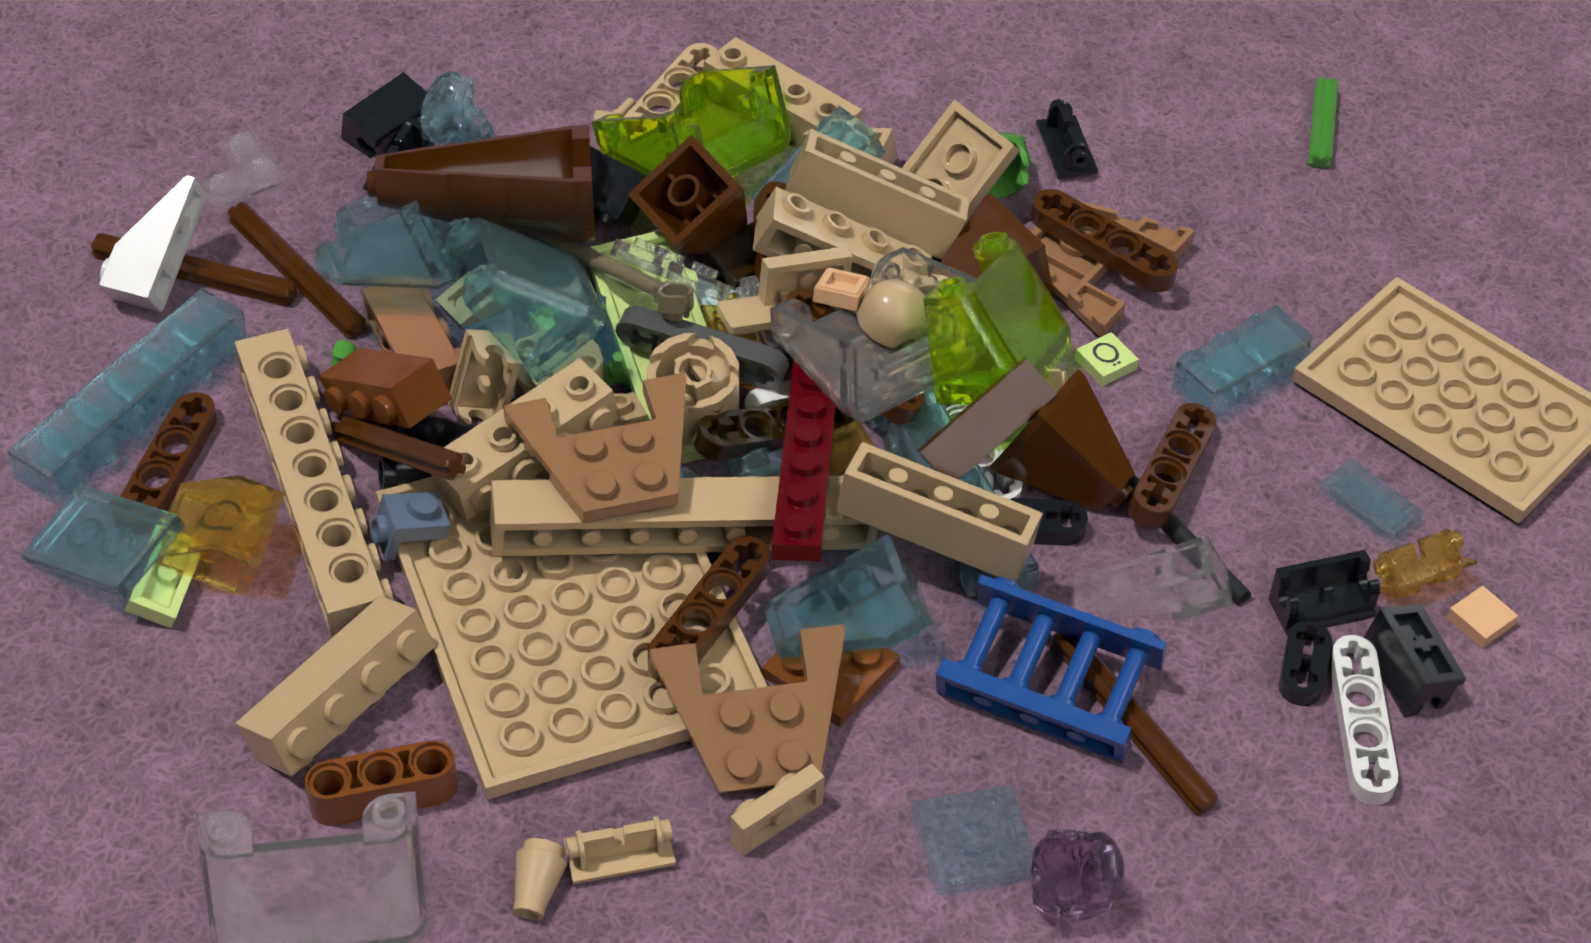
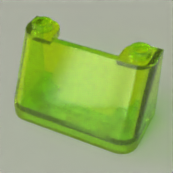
M776 65L701 70L687 77L683 81L679 93L683 111L682 116L680 111H667L659 116L624 117L620 114H609L592 121L600 150L645 176L649 175L691 134L732 177L780 154L788 147L791 138L789 118Z
M1005 232L984 234L974 244L973 255L976 259L980 260L982 272L974 283H966V279L961 277L946 278L939 281L938 287L931 290L923 299L936 404H971L1023 357L1028 358L1046 380L1052 369L1056 367L1072 345L1068 322L1019 243L1015 239L1008 238V234Z

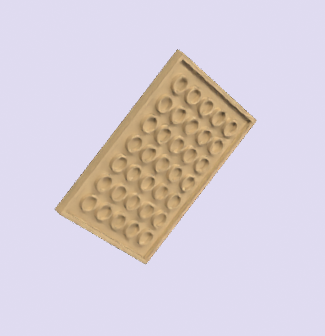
M545 469L537 474L533 480H549L550 474ZM432 477L376 491L378 507L382 494L437 491L450 523L447 539L401 542L397 559L414 605L435 644L431 651L486 800L690 740V735L678 711L674 709L664 684L657 682L648 672L647 648L653 638L712 566L706 552L493 556L490 509L466 521L437 490ZM721 586L714 587L709 591L710 595L714 598L727 599ZM734 617L699 662L702 692L704 695L768 687L738 621ZM699 618L690 619L683 624V627L690 632H702L710 626L708 622Z

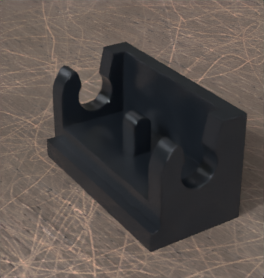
M403 72L343 113L341 140L369 158H372L377 154L373 148L381 145L383 139L395 132L401 121L415 118L416 116L424 121L428 119L430 114L426 109L431 110L435 107L436 99Z
M1366 550L1276 568L1268 599L1286 636H1288L1291 627L1301 621H1314L1326 628L1376 617L1375 607L1380 594L1379 579L1370 581L1367 579L1371 559Z
M1422 604L1380 608L1363 638L1367 639L1375 647L1381 679L1403 717L1417 715L1423 709V705L1431 698V703L1435 709L1443 708L1457 687L1463 685L1467 678Z

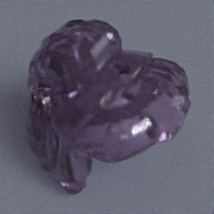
M1055 829L1049 830L1046 837L1037 843L1032 854L1031 874L1033 878L1031 888L1033 890V904L1043 913L1063 920H1087L1100 913L1110 911L1114 905V900L1118 898L1121 887L1120 881L1125 877L1123 854L1120 852L1115 840L1106 832L1101 831L1088 833L1068 829L1059 831Z

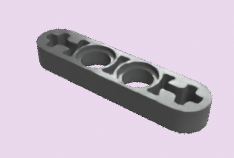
M629 306L626 308L615 329L619 339L626 345L650 354L666 339L683 333H697V339H706L708 341L709 335L718 338L733 350L739 362V381L764 389H776L779 387L789 367L786 356L771 346L686 320L670 321L663 317V313L644 307Z

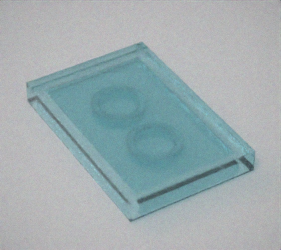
M80 485L23 551L21 556L28 565L126 598L181 532L185 524L177 514Z

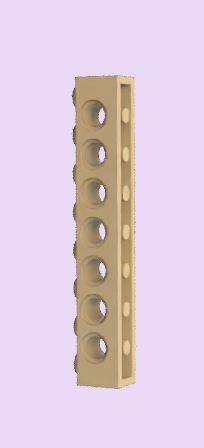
M287 328L234 342L240 373L322 614L332 638L379 596L393 601L394 599L388 579H378L376 572L381 571V563L375 544L365 543L364 536H368L369 532L362 508L353 510L351 502L356 501V495L349 474L342 476L340 474L339 468L344 467L343 457L338 441L329 442L327 435L332 434V429L325 408L317 409L315 403L320 402V395L314 376L306 377L304 371L309 370L305 350L302 344L294 346L289 329Z

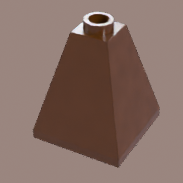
M692 134L628 193V196L671 244L681 252L705 255L708 248L748 225L744 189Z
M991 193L983 198L932 274L947 273L960 279L973 293L984 314L1046 300L1054 296L1045 245Z
M1077 369L1056 392L1057 395L1045 404L990 467L996 473L1022 481V483L1076 502L1100 512L1107 504L1116 509L1134 489L1127 482L1135 472L1086 376Z

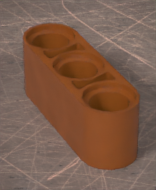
M427 740L317 763L309 769L305 776V788L310 813L319 824L338 826L448 802L454 797L458 788L455 754L446 743L438 740Z

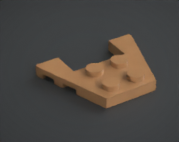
M1080 201L1170 252L1176 259L1193 243L1195 230L1179 226L1178 231L1158 227L1159 220L1143 216L1139 221L1118 217V210ZM1035 226L1031 232L1045 245L1053 292L1097 335L1104 336L1124 315L1126 305L1120 299L1094 286L1110 269ZM1089 226L1075 228L1083 234H1094L1097 232ZM1114 246L1111 250L1117 254H1125L1129 248Z
M685 373L643 380V394L652 420L568 436H557L546 398L504 406L505 423L511 431L515 429L524 441V448L531 457L541 462L550 474L549 480L582 523L678 505L686 393Z
M844 624L799 630L798 640L805 682L723 693L703 694L695 643L650 649V661L655 671L657 670L674 709L678 711L690 735L689 739L718 795L773 788L783 776L792 772L798 773L810 764H813L822 773L845 636Z

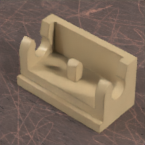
M465 330L450 389L452 399L448 401V406L454 408L458 422L471 425L472 419L470 417H478L485 421L502 410L505 405L510 404L521 366L510 331Z

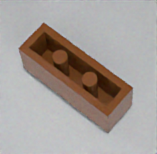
M359 348L318 376L325 389L323 392L324 400L336 414L404 428L413 427L452 399L432 358Z

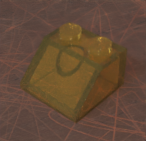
M241 475L180 483L151 562L228 592L245 595L261 566L284 492Z

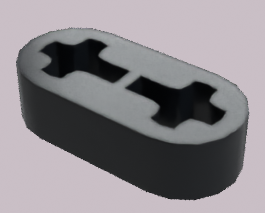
M1010 499L1043 513L1034 544L1074 545L1085 537L1088 515L1080 504L1068 500ZM1060 519H1069L1072 527H1064Z
M1314 621L1297 622L1291 627L1286 640L1278 685L1282 697L1297 706H1308L1316 703L1320 699L1325 686L1332 636L1328 629L1320 623ZM1304 639L1313 641L1312 655L1303 654ZM1299 670L1308 672L1307 687L1297 685Z

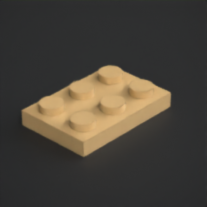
M954 99L902 169L970 198L968 219L1019 153L1020 149Z

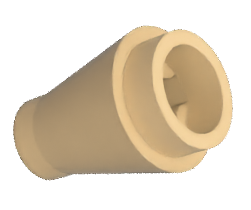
M529 838L524 841L523 848L516 852L515 902L512 910L516 917L535 921L543 920L546 907L567 866V862L564 859L565 849L560 844L542 838Z

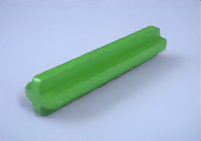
M1324 76L1316 80L1308 157V163L1311 167H1320L1321 169H1327L1331 164L1338 82L1336 79H1326Z

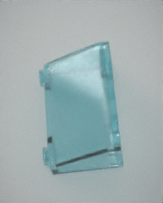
M367 194L339 207L336 213L337 221L333 223L337 239L327 240L318 244L315 249L317 255L314 256V260L323 279H332L336 285L440 289L458 280L469 249L468 237L460 220L455 219L452 222L432 219L430 216H421L419 212L421 208L417 200L400 207L398 211L378 206L377 197H368Z
M468 217L463 218L450 229L449 237L445 239L447 248L455 256H458L471 270L464 280V285L466 286L463 291L465 305L536 382H539L590 341L603 327L606 315L584 266L572 253L480 217L472 220Z

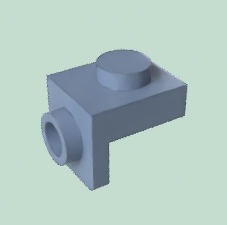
M437 491L382 494L377 515H372L370 521L372 540L375 544L379 543L385 560L396 559L401 542L447 539L450 529V523Z

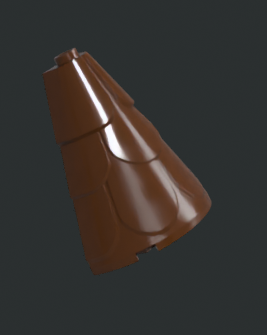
M589 125L565 126L376 155L374 170L367 171L368 197H377L378 206L445 222H452L456 219L504 231L514 230L574 242L595 241Z

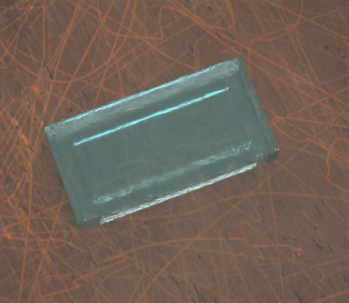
M1352 458L1326 477L1320 485L1319 492L1390 545L1421 521L1423 511Z

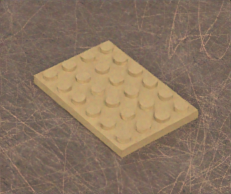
M1395 277L1294 368L1292 381L1517 523H1520L1591 451L1590 392L1398 277Z

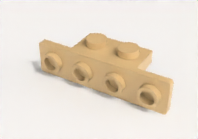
M845 246L762 258L758 295L718 301L716 312L729 334L732 335L785 328L781 323L780 313L790 292L808 290L814 293L815 285L829 267L851 272L853 256ZM872 278V279H870L869 290H870L876 283L881 282V281H884V279H883V278ZM830 306L843 318L857 316L856 311Z

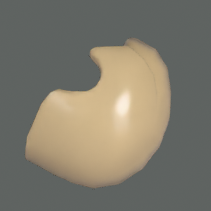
M888 279L876 283L864 296L856 312L859 325L872 340L888 348H896L902 342L909 339L916 343L921 335L926 332L932 318L930 306L925 295L915 285L900 279Z

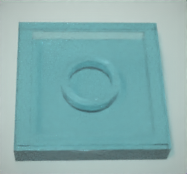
M1011 785L912 802V813L937 896L1038 878L1039 868Z

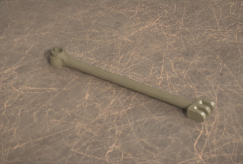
M520 232L653 297L654 302L658 304L659 311L663 313V317L667 320L680 321L683 320V317L688 318L690 311L694 308V291L691 285L681 282L672 283L668 280L662 282L581 242Z

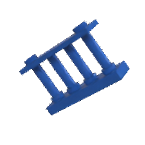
M981 574L977 582L978 604L986 606V611L964 659L957 662L946 658L942 659L936 673L937 693L1123 763L1130 747L1131 728L1124 725L1122 717L1144 665L1162 670L1165 663L1167 642L1160 640L1150 630L1140 627L1130 629L1023 590L1010 579L1004 577L993 579ZM1008 614L1030 622L1033 625L1010 677H1005L1002 680L984 673L982 666L1004 616ZM1051 631L1079 640L1056 695L1047 697L1031 691L1028 683ZM1097 648L1125 657V661L1103 712L1093 714L1077 708L1074 702Z

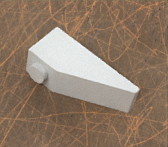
M186 175L114 245L110 258H107L102 264L99 286L113 300L162 312L208 197V193L195 177Z

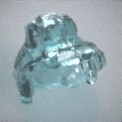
M448 71L437 77L427 90L421 108L420 123L422 132L428 141L435 145L447 144L451 138L462 143L494 137L493 125L488 122L483 110L472 102L474 98L473 86L475 84L473 77L467 76L464 78L457 72Z

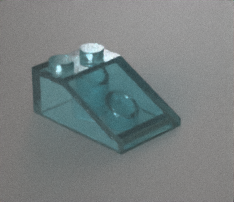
M890 534L763 603L775 648L781 658L801 656L798 632L801 629L844 624L845 636L842 652L891 647L902 640L915 638L924 628L934 623L918 582Z

